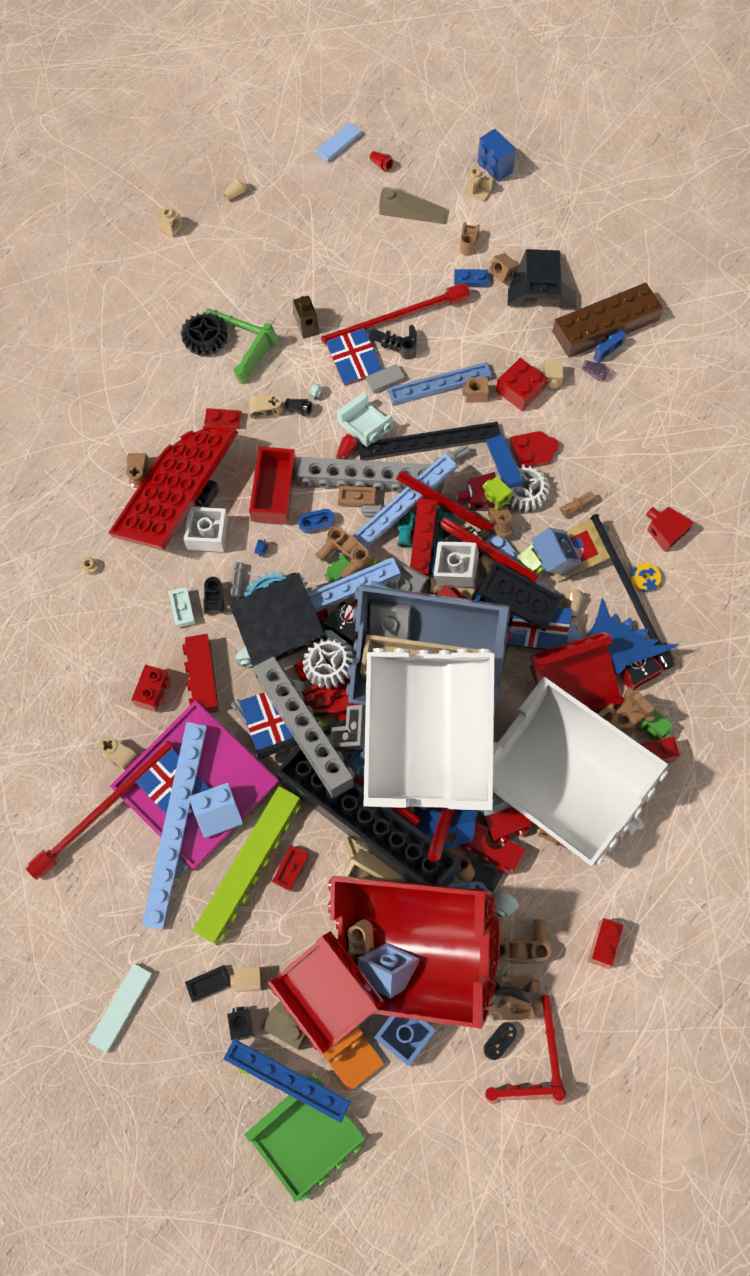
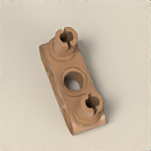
M338 526L332 527L328 531L326 543L315 553L316 557L322 562L334 551L338 550L350 563L339 574L342 579L369 568L374 563V559L367 548L355 537L349 535Z
M499 918L500 947L504 951L503 956L499 957V962L529 964L544 963L549 959L551 947L546 936V920H534V939L532 941H507L504 938V919ZM537 947L545 950L546 956L544 958H539L536 955L535 950Z

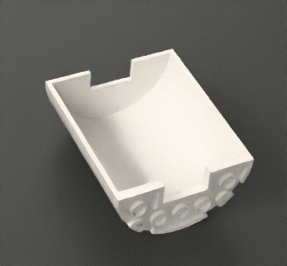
M374 648L373 652H367L364 806L493 810L495 654L491 653V649H478V653H472L470 649H457V653L450 650H439V654H434L430 650H418V654H411L410 650L397 648L394 649V652H386V649Z
M543 677L519 708L520 715L499 742H493V792L590 866L596 865L598 867L605 858L604 854L614 849L618 843V837L623 838L629 831V822L631 820L636 821L641 815V806L645 801L649 802L655 793V786L658 781L662 782L668 774V771H666L668 764L550 680Z

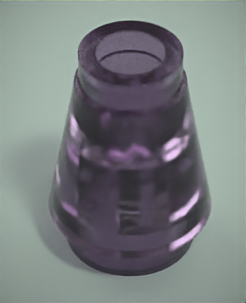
M588 360L584 361L581 368L598 381H604L609 372V367H606V364Z

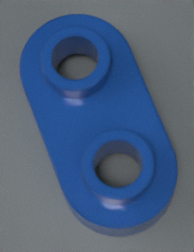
M329 509L305 513L298 519L299 529L304 533L330 528L335 522L334 513Z

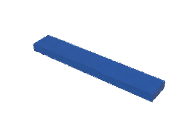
M233 1039L223 1060L342 1123L351 1104V1101L236 1039Z

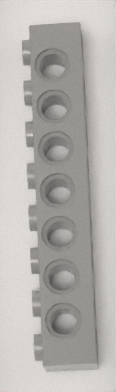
M299 457L297 482L298 485L304 487L339 488V486L373 487L376 488V491L392 490L394 492H401L407 486L396 480L400 471H404L416 479L432 464ZM443 481L434 490L442 493Z
M273 656L254 666L255 678L331 797L335 798L354 787L353 778H355L352 769L350 767L346 768L343 763L345 761L342 754L334 750L332 739L329 735L325 736L323 733L324 728L319 720L315 721L313 710L303 702L305 700L300 691L296 692L292 678L290 676L287 677L284 673L286 671L281 662L277 663ZM293 708H297V709H298V710H296V711H290V710L293 709ZM303 723H307V724H308V725H306V726H300V725L303 724ZM313 738H317V739H318L317 741H314V742H311V741H310V740L313 739ZM321 754H328L326 757H320ZM333 769L339 770L336 773H330Z

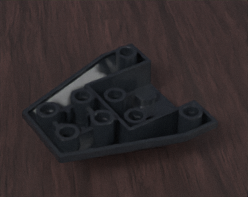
M526 249L509 286L507 306H525L526 298L559 299V308L576 309V290L560 250Z

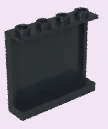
M299 572L288 574L281 581H273L263 589H255L250 595L238 597L229 604L253 666L273 656L276 661H279L314 645V642L319 643L321 638L324 640L328 639L304 584V578Z

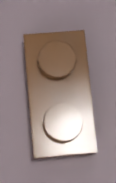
M339 486L338 505L375 506L376 488Z

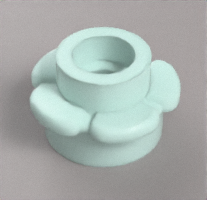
M313 383L308 394L313 399L315 397L319 398L323 389L320 387L321 383Z

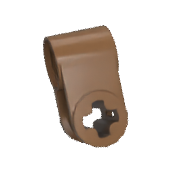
M463 222L460 252L463 255L469 256L474 253L479 236V224L474 226Z
M128 453L126 474L130 485L133 488H138L146 476L148 455L147 453Z
M503 505L499 510H496L495 507L489 508V521L493 524L496 535L503 538L511 536L513 533L510 525L512 516L508 506Z

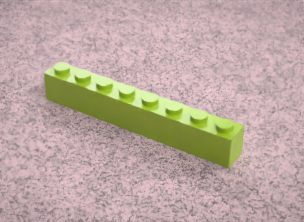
M280 786L277 788L193 928V932L216 946L218 942H223L228 933L226 931L228 925L235 922L239 914L237 910L240 905H244L247 902L251 886L255 887L258 883L260 871L268 866L271 860L270 854L273 850L276 851L281 843L280 837L283 832H288L292 824L290 820L293 815L297 816L301 810L300 797Z

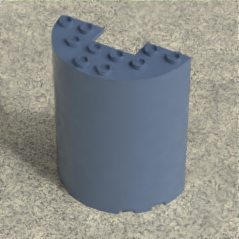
M364 584L356 588L355 599H358V604L354 608L353 619H356L355 631L358 632V640L356 639L354 643V651L357 652L356 658L353 659L352 665L350 664L348 668V676L351 677L346 689V695H349L348 703L366 705V679L362 678L360 669L366 635L370 633V604L372 601L411 606V641L471 649H491V653L495 654V718V707L499 697L506 652L510 605Z

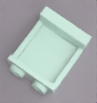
M364 392L337 411L338 424L366 447L376 442L379 437L388 433L393 428L392 416L389 414L385 417L368 403V396Z

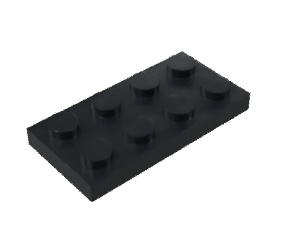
M497 561L493 563L477 595L492 603L510 605L511 614L544 632L563 599Z

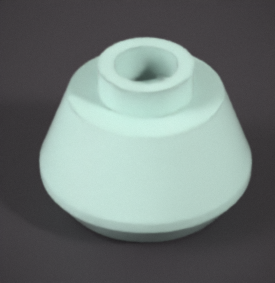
M500 890L493 893L492 897H495L497 904L495 912L497 916L502 918L510 916L519 908L518 901L511 895Z

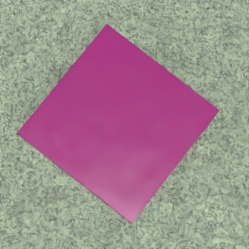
M195 700L110 785L115 791L162 748L166 741L174 744V751L179 755L186 722L207 726L197 776L210 789L228 783L242 821L280 781ZM137 783L134 784L121 798L161 837L166 814ZM192 812L187 819L180 857L195 871L235 828L204 839L194 812Z

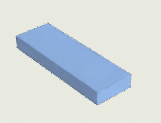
M349 122L317 148L316 154L329 162L361 136V130Z

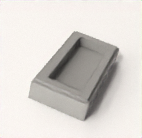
M397 364L366 377V382L373 394L405 380V376Z

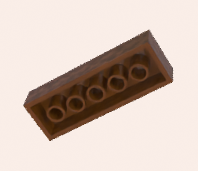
M645 282L556 318L552 332L569 358L606 342L613 333L616 334L620 330L628 334L659 321L663 307Z

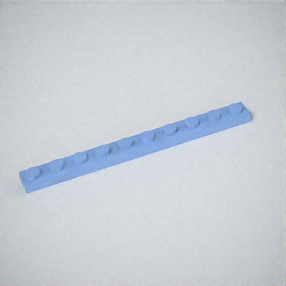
M186 722L142 926L164 930L191 805L189 796L193 795L207 730L205 725Z

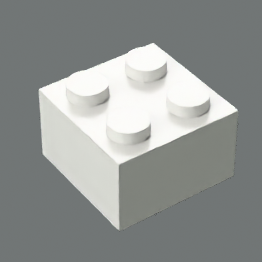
M192 507L187 514L184 535L187 550L224 552L228 524L226 509Z
M438 542L434 569V579L437 586L475 587L479 557L476 543Z

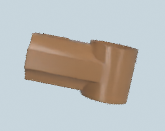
M454 847L446 848V851L461 861V869L466 867L458 873V879L462 882L472 880L475 870L468 857L462 855Z

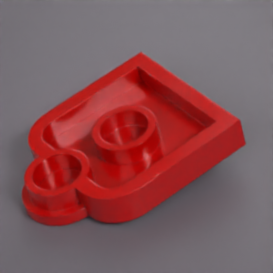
M541 431L510 437L519 468L523 464L525 468H528L530 465L532 468L548 465L552 461L553 454L559 448V442L555 438L547 437Z

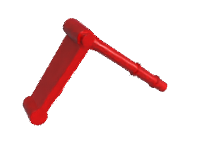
M549 995L541 996L552 1073L551 1087L543 1088L539 1084L530 1085L528 1089H521L517 1085L507 1086V1090H497L494 1087H489L485 1092L488 1103L496 1104L498 1101L552 1099L556 1105L564 1104L566 1091L564 1090L560 1074L555 1038L556 1031L554 1030L552 1016L553 1008Z

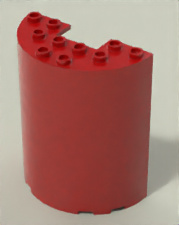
M338 875L331 876L328 883V889L331 892L328 912L330 913V920H336V929H338L337 940L347 953L349 950L348 930L358 921L368 920L373 926L375 949L387 943L419 958V964L406 988L392 998L385 997L379 993L385 1003L373 1014L482 1029L489 1015V1010H486V1008H488L490 1001L492 1002L496 986L492 983V980H494L496 972L498 973L500 952L499 917L494 916L497 904L495 897H490L491 891Z

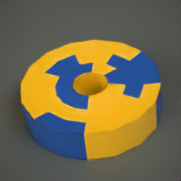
M639 563L633 568L630 574V581L636 590L644 593L652 592L661 582V573L651 563Z

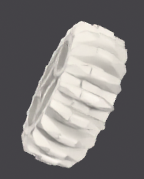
M524 464L521 468L516 465L523 485L511 489V500L506 505L511 504L512 509L518 507L519 512L521 509H525L527 513L529 508L534 511L536 507L540 508L542 503L546 502L547 496H549L550 485L548 477H544V472L538 473V467L533 470L531 465L528 468H525ZM539 489V493L532 496V493Z
M328 637L327 641L321 638V643L317 644L314 642V648L308 647L309 653L304 654L306 660L303 661V671L307 679L315 686L318 684L320 688L326 686L327 689H330L331 685L338 688L339 682L345 685L344 679H350L348 676L349 665H352L355 658L351 647L345 641L340 642L337 637L334 641L330 637ZM326 659H327L329 662H331V664H332L333 667H331L330 664H328V663L326 662Z

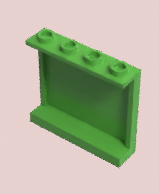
M315 1073L308 1078L325 1087ZM290 1095L244 1134L249 1142L253 1143L293 1197L294 1203L298 1199L303 1202L312 1194L310 1188L316 1183L319 1186L322 1185L330 1177L327 1173L333 1167L338 1170L347 1162L344 1157L351 1151L353 1154H356L364 1146L362 1141L365 1139L347 1114H345L342 1123Z

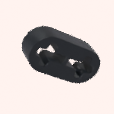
M509 1022L498 1026L483 1047L486 1058L496 1060L503 1055L517 1036L516 1027ZM510 1027L512 1029L510 1031L512 1037L507 1036L503 1041L499 1038L503 1035L501 1029ZM498 1041L500 1043L497 1048L498 1055H489L490 1049L488 1045L493 1046Z

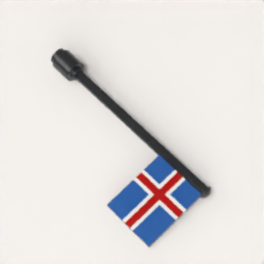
M557 608L545 632L510 613L507 626H509L508 633L513 638L506 644L505 658L508 646L549 650L567 644L573 609Z
M265 692L239 701L256 748L254 750L256 760L260 761L259 759L298 746V743ZM346 719L324 726L323 733L325 736L331 734L332 727L346 726Z

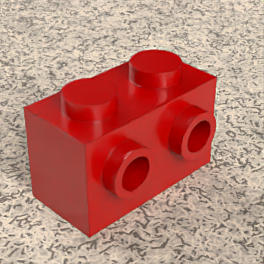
M145 664L131 698L135 706L157 712L158 708L163 705L165 689H168L171 684V678L167 670Z

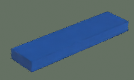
M503 434L487 439L486 444L501 481L510 489L523 485L522 478Z

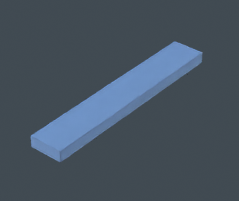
M485 362L387 388V392L392 406L462 388L463 385H466V378L488 377L489 381L493 379V375L488 363Z

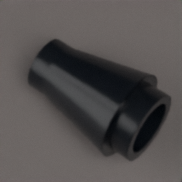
M287 398L285 408L302 416L310 415L312 402L308 399Z

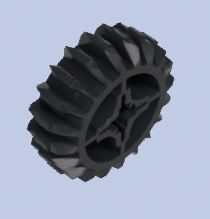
M197 312L195 317L191 315L190 320L186 319L185 324H182L181 336L182 342L191 353L196 352L197 355L203 353L205 356L206 353L212 355L213 351L218 352L219 348H223L224 343L227 341L228 332L224 321L217 314L213 316L211 312L209 314L203 312L200 315Z

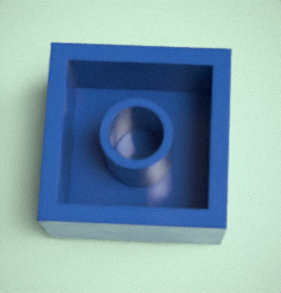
M493 129L479 139L477 162L491 177L499 182L513 173L516 148L496 129Z

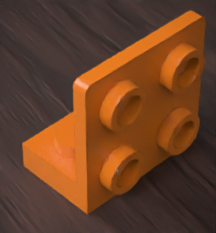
M356 1027L323 1054L348 1091H352L384 1065L359 1027Z

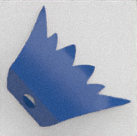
M603 598L595 623L586 636L589 637L601 632L611 635L612 643L608 644L616 676L623 671L626 665L658 655L679 645L654 646L658 639L644 641L648 629L643 628L632 631L631 618L617 624V614L609 618Z
M414 807L415 812L412 813L420 819L416 828L430 839H433L442 807H427L426 810ZM455 809L448 832H453L456 835V840L449 843L445 842L444 849L472 841L478 810Z

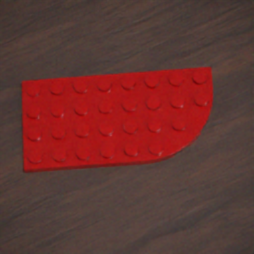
M221 425L203 426L202 430L196 432L191 430L180 436L181 440L173 446L169 444L155 460L108 533L114 538L164 551L239 433L236 428Z

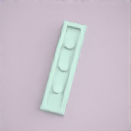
M136 964L132 965L88 1041L90 1044L106 1053L109 1052L151 979L152 973Z

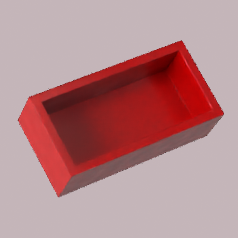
M258 447L249 508L251 521L288 524L296 467L295 449Z

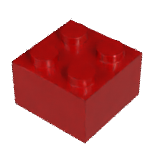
M520 357L497 379L496 392L523 411L545 390L547 377Z

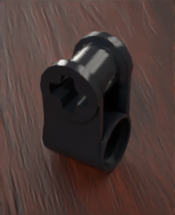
M209 577L204 583V614H208V612L224 614L223 587L217 577ZM212 586H218L216 590H210Z

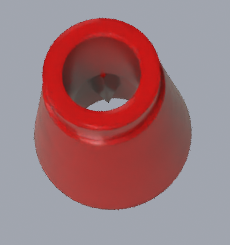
M372 151L369 159L381 170L389 171L393 167L394 160L391 155Z
M350 434L342 437L336 458L348 459L358 447V439Z

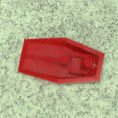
M351 677L350 679H344L345 685L339 682L338 688L334 687V685H331L330 689H327L326 686L320 688L317 684L301 692L305 700L303 701L306 706L309 705L314 714H338L347 711V706L361 705L348 703L349 695H346V689Z

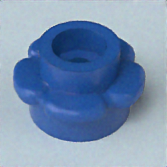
M260 539L257 541L254 553L258 554L259 557L262 554H266L268 544L265 543V539L264 541Z

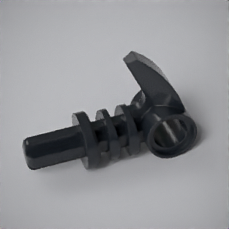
M409 325V336L404 338L401 336L397 338L396 334L391 336V331L389 330L384 333L374 328L370 329L368 337L381 342V347L386 348L389 346V349L392 350L394 348L396 352L401 350L400 354L406 360L415 357L417 333L413 325Z

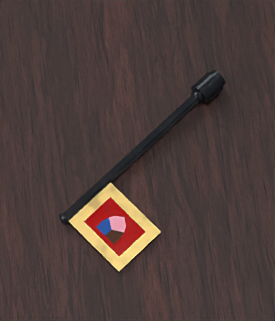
M594 514L588 521L567 530L582 564L564 575L554 573L558 582L611 559L644 628L648 629L647 634L650 640L658 639L654 646L668 645L667 642L663 643L659 640L599 519L600 515ZM671 649L653 656L664 668L663 671L676 665Z

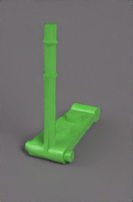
M207 308L206 314L210 312L213 316L217 314L219 318H222L228 324H233L258 334L239 366H236L233 370L240 384L247 383L248 376L269 347L278 344L279 339L273 326L265 323L263 327H259L234 318L231 315L229 316L217 310Z

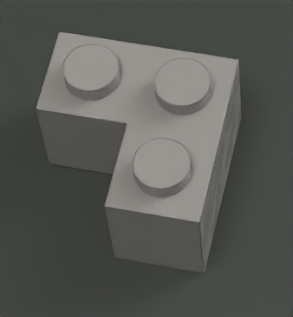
M366 705L347 706L346 726L331 728L330 738L334 743V749L343 751L365 750Z

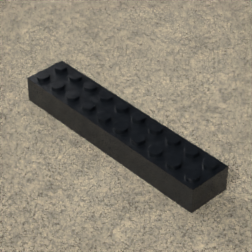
M300 747L275 771L282 785L409 883L448 886L461 871V861L444 848L440 860L437 862L433 860L431 862L428 859V852L432 839L389 807L364 806V788L354 782V787L332 798ZM333 769L330 773H336L339 770Z

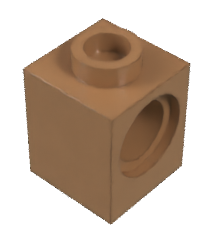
M506 253L492 258L488 271L503 283L513 279L519 264Z
M488 377L466 378V385L462 386V395L466 396V403L487 402L489 393Z

